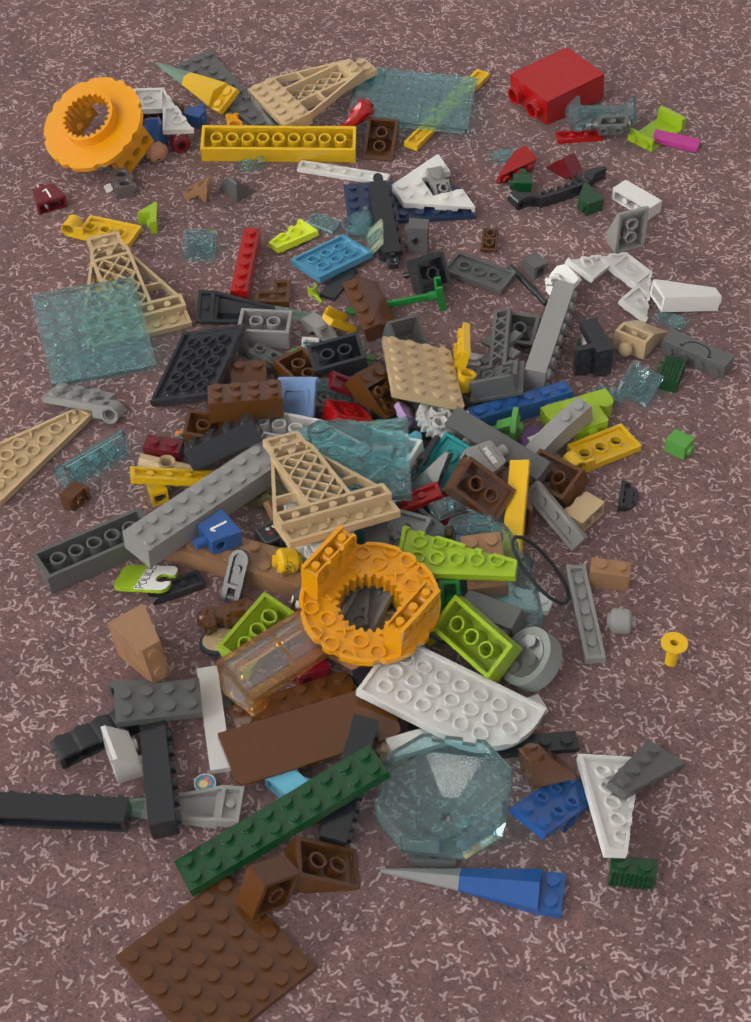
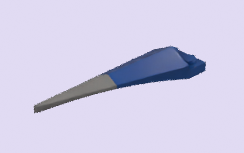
M380 869L382 873L462 892L536 915L562 918L566 873L546 872L543 869Z

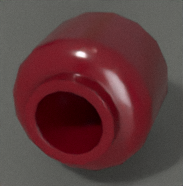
M172 134L170 136V145L176 153H184L189 150L191 142L187 134Z

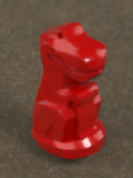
M359 97L357 104L350 109L346 122L341 123L339 126H358L360 123L363 124L369 116L374 115L375 111L372 108L375 105L367 98L362 100Z

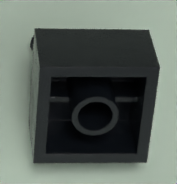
M434 251L406 261L408 272L403 273V278H410L415 294L421 295L428 293V291H434V277L441 276L443 287L452 285L444 252Z

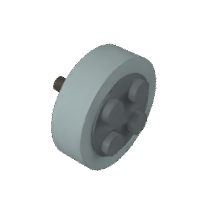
M528 627L512 637L523 650L503 677L507 682L524 692H535L547 686L557 674L562 661V648L559 641L548 632L539 627Z

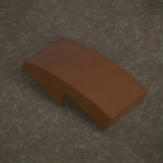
M483 228L481 252L497 253L499 229Z

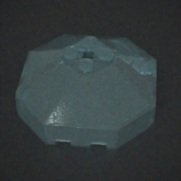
M422 733L386 755L385 768L391 777L379 784L378 797L374 803L377 824L402 853L466 861L504 837L513 787L512 768L486 740L476 739V743L464 742L463 737L445 735V739L433 738L432 734ZM442 815H451L450 821H441Z

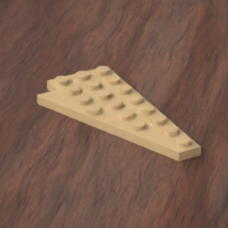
M73 408L0 442V508L93 419L91 411Z

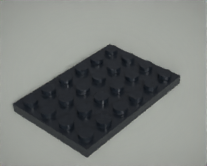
M244 324L182 333L150 400L152 407L208 400L207 386L216 383L222 385L246 331Z

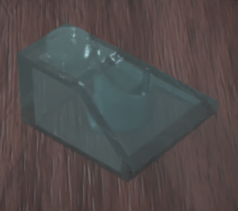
M184 229L182 262L215 263L217 230Z
M632 361L617 386L615 393L647 408L664 376Z

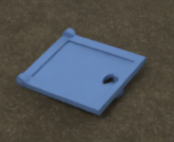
M279 377L278 380H281L283 411L314 418L319 377Z

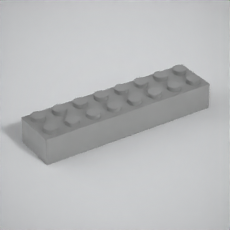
M561 281L554 282L524 369L523 392L550 385L549 381H553L554 371L552 370L557 368L558 360L556 358L560 359L562 351L560 347H564V336L567 337L569 326H571L572 315L575 314L576 305H574V302L577 298L575 284Z

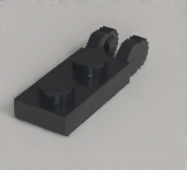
M194 570L177 576L176 579L166 580L172 583L168 591L164 593H148V595L153 597L152 603L156 606L204 589L206 584L199 570Z

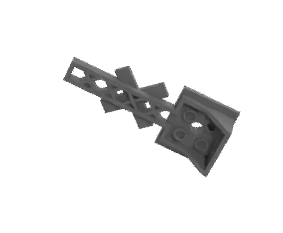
M511 307L494 311L492 336L488 335L481 341L483 345L490 348V351L479 359L480 363L486 366L477 367L474 370L477 374L476 379L468 382L471 389L470 404L523 395L525 361L519 362L518 359L515 360L521 355V352L511 347L523 334L517 330L511 333L513 315ZM502 362V365L495 366L497 363Z
M415 314L386 322L382 338L383 336H393L400 340H412L415 343H426L433 346L426 340L419 315ZM382 338L376 339V343L382 348ZM461 392L463 402L468 408L484 404V402L470 404L471 392Z

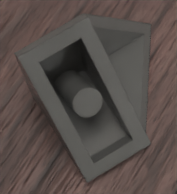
M228 175L218 188L236 202L256 193L246 184Z

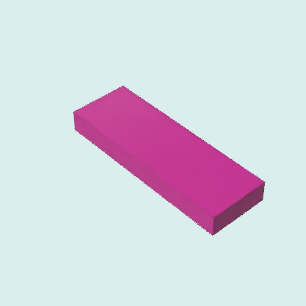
M655 129L653 135L654 143L697 152L700 139Z

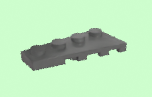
M647 740L608 781L606 788L625 800L642 791L645 786L649 784L652 786L657 783L658 779L662 777L667 778L675 770L679 771L684 767L685 762L659 747L656 743Z

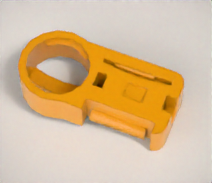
M239 113L225 114L227 125H243L241 120H239Z

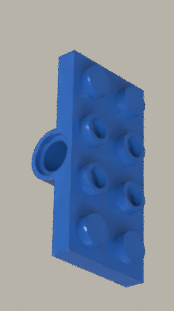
M572 779L541 787L513 805L509 813L538 837L545 840L559 829L565 833L568 830L567 827H572L577 818L590 808L583 784L577 779Z

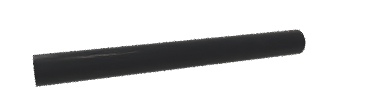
M510 264L508 269L516 271V278L543 306H546L548 300L513 264Z

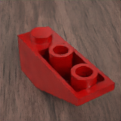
M523 146L513 152L500 172L496 184L501 182L507 183L513 177V173L520 174V169H526L527 172H530L535 167L537 158L527 146Z

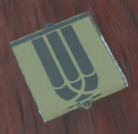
M381 219L367 232L366 246L373 254L383 245L384 230L383 220Z

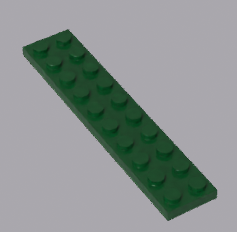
M368 744L175 860L174 863L189 892L194 897L391 776Z

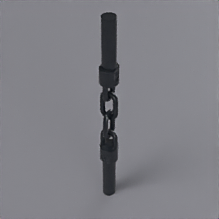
M438 435L433 436L424 452L417 458V463L409 471V476L405 482L400 485L393 495L392 501L396 506L407 495L409 486L420 474V468L425 466L430 459L431 453L440 441ZM414 470H418L416 475L412 474Z

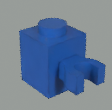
M200 103L198 107L189 106L183 112V116L186 117L191 127L200 129L202 125H206L208 120L206 110L204 109L206 104Z

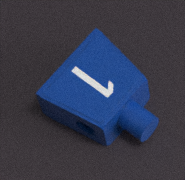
M223 509L202 521L197 526L199 537L192 540V544L197 551L207 547L212 554H218L243 545L242 531Z

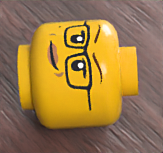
M279 548L276 554L272 556V565L276 567L280 574L296 573L303 564L302 553L298 552L296 548Z

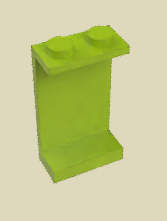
M661 106L658 108L657 119L639 131L630 128L627 140L652 152L661 146V144L654 143L653 135L655 129L678 134L685 129L686 117Z

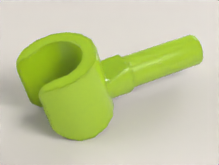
M313 284V288L307 286L308 294L314 296L319 304L323 303L318 295L317 285Z

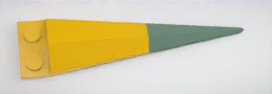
M156 62L161 69L189 90L211 110L220 115L224 114L240 93L237 88L228 85L226 82Z

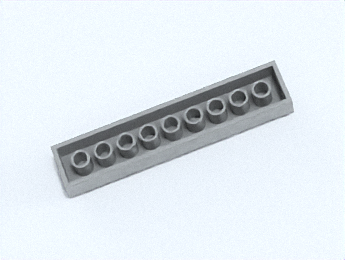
M263 440L123 530L125 548L151 568L199 536L197 526L202 521L221 509L227 515H230L272 486L271 459L269 453L263 447Z

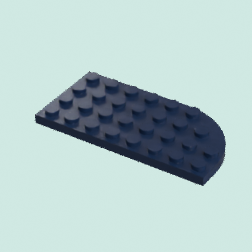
M369 182L343 184L348 227L373 225L368 198ZM387 182L388 187H391V191L392 184H394L395 182ZM424 182V183L426 184V186L428 187V189L430 190V192L432 193V195L434 196V193H433L432 189L430 188L429 183H428V182ZM450 184V186H451V191H455V190H457V189H460V188H458V187H456V186ZM393 191L392 196H390L394 201V208L392 209L396 211L395 221H398V224L409 223V218L429 219V222L476 219V212H472L471 209L453 211L435 210L434 207H424V209L403 208Z

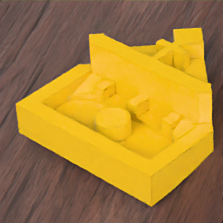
M330 305L326 307L322 319L328 325L350 333H354L358 329L346 321L349 314L338 311Z

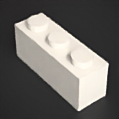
M625 180L613 187L612 200L632 210L649 206L648 220L661 212L662 200L633 183Z

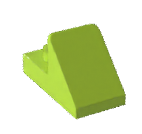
M154 202L137 213L139 224H147V228L151 229V234L158 233L157 202Z

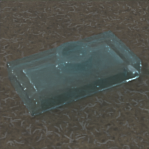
M519 147L489 151V157L493 164L507 162L513 152L519 149Z

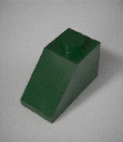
M585 182L579 195L577 207L580 212L588 216L603 211L604 199Z

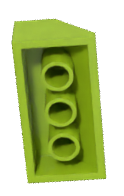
M263 592L217 645L219 653L230 670L248 681L293 628L297 613L266 592Z

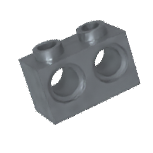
M128 168L110 170V182L116 200L135 197L137 186L136 182H134L133 174L129 173Z

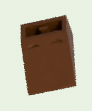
M380 362L357 372L345 383L357 401L385 420L397 413L394 405L398 401L410 406L406 400L391 396L388 375Z

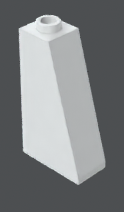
M653 279L649 293L661 312L718 311L719 305L722 302V296L715 287Z

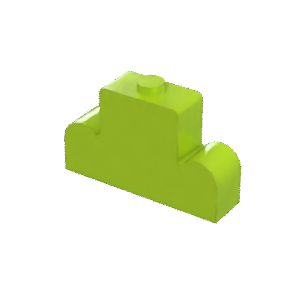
M606 388L577 396L592 406L593 420L572 437L574 441L608 428V417L612 415L614 400ZM577 397L540 407V421L545 426Z

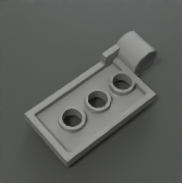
M58 383L42 396V403L92 411V418L103 419L108 424L115 423L125 413L123 404L115 401L116 393L101 391L98 388L87 389L83 386H68L66 383Z

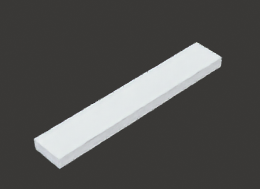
M301 160L297 167V172L363 183L372 182L373 175L376 173H381L383 180H387V182L391 178V174L306 160Z
M218 667L197 668L210 774L229 772L231 770L217 734L226 731Z

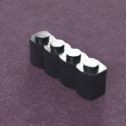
M113 709L109 714L95 717L90 723L76 726L70 733L57 735L50 741V745L62 769H66L105 750L101 726L106 725L129 732L130 737L140 733V725L117 727L115 709Z

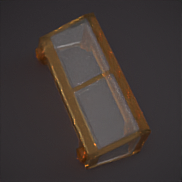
M301 608L216 661L223 694L253 717L267 707L269 694L329 656L322 650L320 644L314 643L308 636L301 621Z

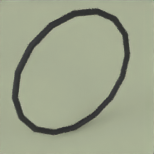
M514 535L511 539V550L525 576L549 600L558 605H567L570 600L569 588L553 561L533 541L524 536ZM516 539H522L532 545L553 567L565 588V601H559L550 596L531 577L515 550L514 541Z

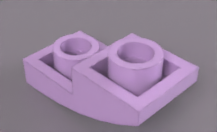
M398 401L394 405L397 417L408 428H420L417 426L418 421L415 420L416 416L412 409Z

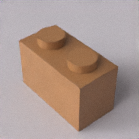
M592 557L589 573L590 587L628 591L631 562Z

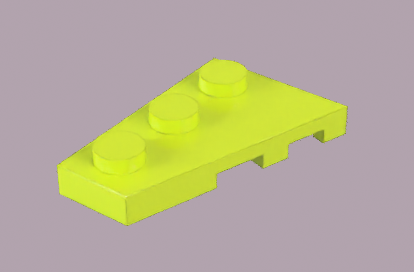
M299 219L297 225L288 227L286 233H280L270 240L269 248L277 253H283L287 249L312 240L319 236L316 228Z

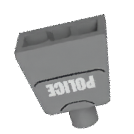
M488 440L466 448L459 458L461 460L471 456L496 474L506 463L504 456L508 454V449L504 444L496 447L492 441Z

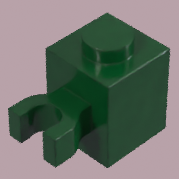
M520 169V174L513 173V180H510L509 189H513V191L518 190L519 192H532V174H526V169Z

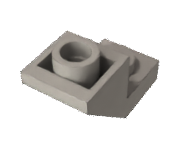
M442 166L426 169L428 183L434 195L451 191L449 179H445Z
M315 312L300 319L307 334L314 332L317 338H320L319 342L337 337L333 327L328 325Z

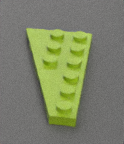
M403 525L399 543L400 550L402 552H410L416 556V560L419 563H424L435 579L516 581L518 561L516 559L496 553L488 554L483 552V549L477 547L472 549L466 547L464 543L441 536L433 537L427 535L425 531L419 530L417 532Z

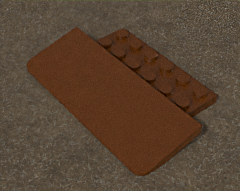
M343 671L227 707L228 714L235 728L217 734L236 783L248 785L342 755L353 714L379 720L378 728L381 729L379 741H374L373 745L385 741L386 738L399 735L401 731L400 725L394 714L356 696L357 689L347 671Z

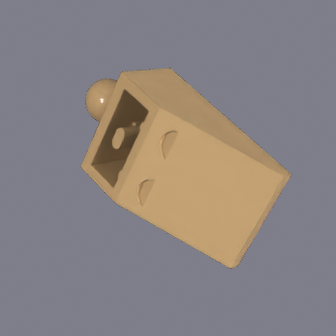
M640 320L623 322L615 330L613 348L618 349L621 356L632 355L644 360L668 332Z

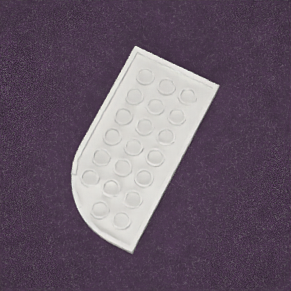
M418 646L414 654L401 661L388 665L382 663L375 664L356 690V696L451 744L474 751H499L521 743L534 732L547 710V707L422 646Z

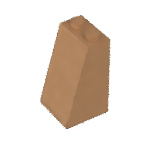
M144 604L107 623L118 655L151 683H157L171 675L161 642Z

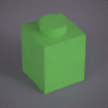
M675 429L666 438L664 451L684 460L687 455L691 456L693 454L695 438Z

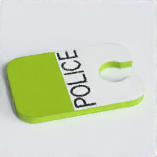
M132 564L123 568L113 585L116 591L164 593L171 587V581L158 582L157 580L162 577L176 579L179 572L175 566L154 565L150 568L147 565Z

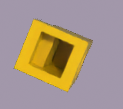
M146 484L152 506L161 505L169 501L166 485ZM164 495V499L156 501L154 496Z

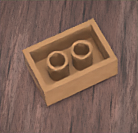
M500 532L460 536V542L466 544V547L472 549L477 547L483 549L485 553H496L504 556ZM465 580L467 592L472 590L492 598L508 596V581Z

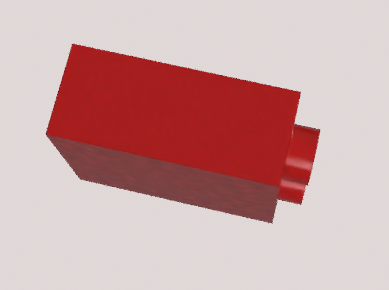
M568 47L510 74L511 87L508 89L510 101L514 105L520 104L526 109L531 118H538L546 125L580 111L602 100L604 97V73Z

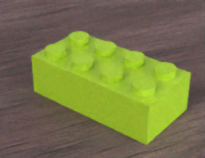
M454 595L439 615L435 632L489 680L499 682L523 650L520 645L466 598Z

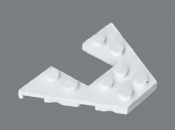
M163 87L133 89L140 98L143 114L163 113V135L194 134V128L187 122L186 117L182 115L177 105H174L171 97L167 95Z
M439 154L392 184V191L403 208L424 209V207H434L435 210L453 211L471 209L472 212H475L474 204L463 189L433 196L424 183L428 182L427 168L442 166L444 177L450 176V170Z
M620 252L619 254L610 253L608 256H602L601 254L591 255L590 257L581 256L580 259L572 260L570 257L567 258L565 264L590 283L608 270L615 277L626 283L627 286L631 287L632 289L619 300L618 304L638 320L646 323L648 320V302L650 301L649 291L652 283V271L627 252Z

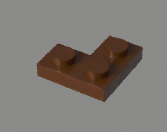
M274 280L273 291L256 290L255 301L280 307H289L291 280Z

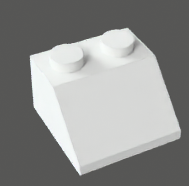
M106 725L101 726L105 750L118 784L144 776L142 754L138 755L136 752L139 751L136 739H131L129 732Z

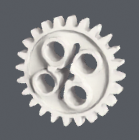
M420 403L415 414V420L418 421L417 426L422 427L421 432H427L426 437L431 436L433 438L434 435H438L441 439L447 431L444 423L454 410Z

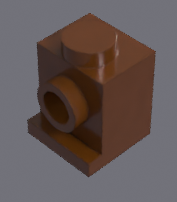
M73 480L60 493V498L65 510L75 511L78 507L84 505L85 500L89 501L91 495L88 486Z

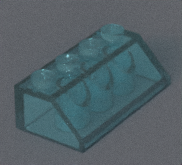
M121 429L53 467L55 480L64 488L73 480L82 484L128 457L129 452L125 430Z

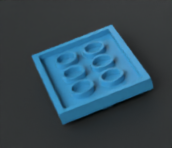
M341 234L290 260L291 264L321 283L372 258L373 253L348 236Z

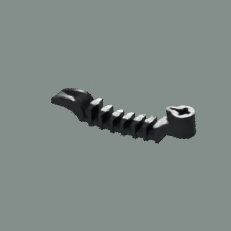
M602 166L589 169L584 173V177L587 180L578 175L575 180L571 181L570 185L566 183L564 188L558 186L556 191L550 188L549 193L543 190L541 195L537 192H519L514 190L508 195L507 200L517 210L529 206L541 209L561 201L564 202L567 199L579 196L585 182L592 187L596 182L606 179L607 167Z

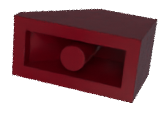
M575 153L546 167L563 179L568 177L572 179L578 176L577 172L582 170Z

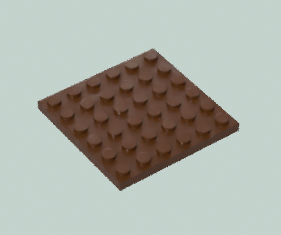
M230 875L205 889L115 956L119 964L170 1022H252L317 970V966L267 914L255 919H251L235 901L240 886Z

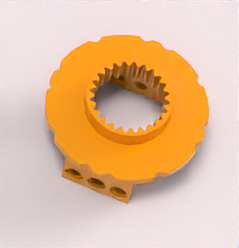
M111 77L92 78L88 82H81L70 88L62 95L61 100L53 105V110L48 114L44 126L45 146L48 153L62 167L66 169L71 168L76 172L95 171L99 167H106L111 164L114 169L127 167L129 173H132L154 140L142 125V103L136 92L122 80L115 81ZM96 102L98 105L101 103L104 106L106 105L109 114L106 116L108 120L104 121L105 125H101V130L97 129L95 134L91 133L89 137L85 135L83 138V133L90 127V123L98 115V112L92 105H95Z
M339 525L301 565L299 608L302 609L300 617L304 629L314 643L322 646V650L325 653L336 655L340 661L349 664L374 666L377 663L388 665L411 656L416 652L418 646H424L427 643L429 633L435 631L439 620L441 590L438 588L433 574L424 563H419L416 560V556L412 553L402 552L397 546L381 542H366L363 545H359L356 543L357 535L348 533L343 529V526ZM364 585H367L368 588L375 585L376 589L383 587L384 592L390 591V596H395V601L398 602L397 612L389 621H385L382 630L380 628H377L376 632H373L371 629L364 632L363 628L356 630L355 625L349 626V621H344V615H341V601H344V595L349 596V590L355 592L356 587L363 589Z

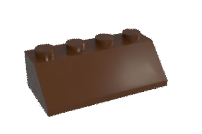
M357 277L342 283L367 342L382 338L386 322L395 320L378 282Z

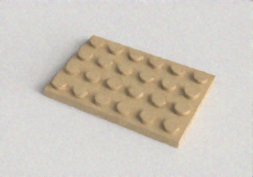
M383 336L381 343L391 396L393 398L455 410L457 406L461 409L464 408L450 350L445 347H433L426 343H415L412 340H400L393 336Z

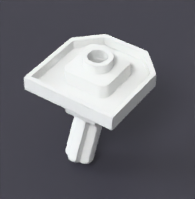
M568 265L556 266L550 276L545 278L546 292L549 295L551 294L555 281L575 284L576 288L582 279Z

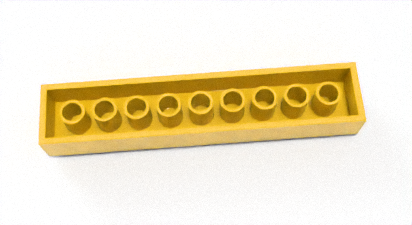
M202 125L201 158L202 161L300 162L301 160L313 162L356 163V126Z

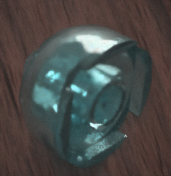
M362 207L363 211L360 213L355 211L344 220L345 225L341 226L349 236L353 238L363 236L365 238L371 233L370 230L374 225V217L368 207Z

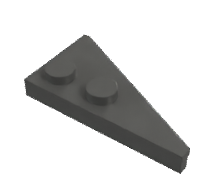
M364 585L363 589L356 588V591L341 615H344V621H349V626L355 625L356 630L363 628L364 632H367L370 627V588L367 585Z

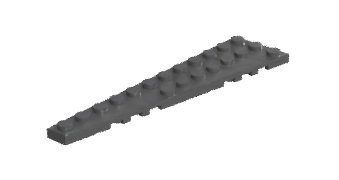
M206 51L175 65V68L226 82L228 85L237 88L240 93L228 107V110L232 113H239V118L247 125L278 126L211 51Z

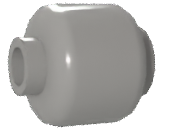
M613 608L611 613H607L606 629H610L612 634L629 635L631 628L635 629L636 616H632L630 609Z

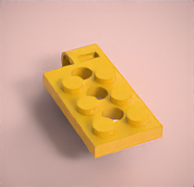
M70 215L61 226V231L67 237L85 241L86 238L119 231L122 234L120 235L122 241L130 249L142 232V226L90 215L83 224L80 217Z
M463 322L462 327L457 330L456 338L458 339L457 343L453 344L452 358L461 392L470 393L471 389L468 382L474 381L477 374L473 370L466 368L471 353L470 323Z
M620 423L567 444L566 450L568 452L562 459L584 469L587 473L640 452L642 445Z

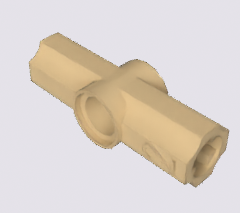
M141 454L138 461V467L192 469L190 464L177 462L170 455L156 457Z

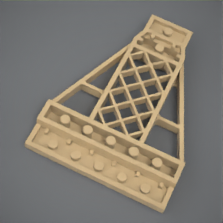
M365 58L358 59L356 62L346 59L267 78L265 81L255 84L247 90L254 100L280 126H309L313 124L312 119L345 92L378 75V70ZM297 79L299 80V81H297V82H295V83H293V84H291V85H289V86H286V87H283V86L280 84V83L289 82V81H293V80H297Z
M119 231L86 238L90 250V266L82 325L92 352L192 327V321L187 312L182 294L175 292L133 255L129 247L122 241ZM138 268L152 279L154 283L144 284ZM116 269L121 272L120 274L113 273V271ZM125 273L132 275L130 278L124 277ZM109 277L115 279L114 282H110L107 280ZM96 278L102 296L90 298L92 279ZM121 281L126 284L125 286L118 285V283ZM130 285L137 287L135 290L129 289ZM162 288L170 295L151 301L148 292ZM114 289L120 291L119 294H115L112 292ZM126 293V294H129V295H131V296H130V298L128 299V298H126V297H123V295ZM135 297L142 299L140 303L134 301ZM119 301L125 303L123 307L117 304ZM105 303L109 309V312L87 317L90 306Z
M298 430L263 439V447L269 453L271 459L273 526L289 549L327 539L339 525L343 526L345 531L352 532L401 517V511L392 501V493L384 483L376 484L321 454L312 443L304 439ZM336 473L342 475L344 478L340 479ZM279 479L289 493L276 496L275 480ZM358 484L361 487H363L362 489H358L351 492L347 488V486ZM290 502L298 504V507L277 512L276 506Z

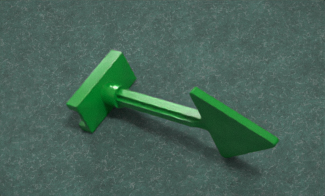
M441 276L434 277V291L387 301L390 308L428 300L430 302L437 301L439 310L447 311ZM352 307L345 310V313L355 316Z

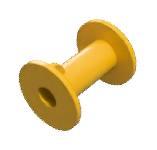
M669 632L661 638V646L666 651L665 664L667 666H676L679 654L684 653L688 648V640L680 633Z

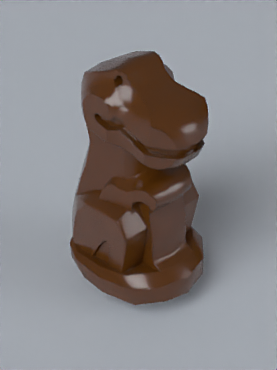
M247 597L220 607L202 608L197 614V624L202 627L205 634L218 631L217 625L224 624L225 629L234 627L254 604V600Z

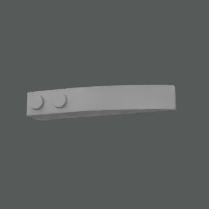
M577 397L547 423L525 447L534 453H537L541 448L554 454L593 420L592 406Z

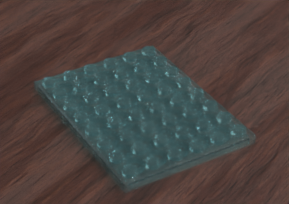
M381 67L377 68L378 75L355 87L349 111L357 104L359 97L362 100L367 98L375 105L372 108L375 113L369 117L399 119V125L403 128L467 134L478 78ZM368 118L364 121V124L368 123Z

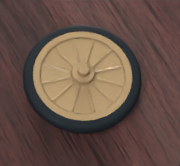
M225 626L218 627L216 632L204 633L199 641L201 651L207 655L221 656L217 645L233 627L225 629Z

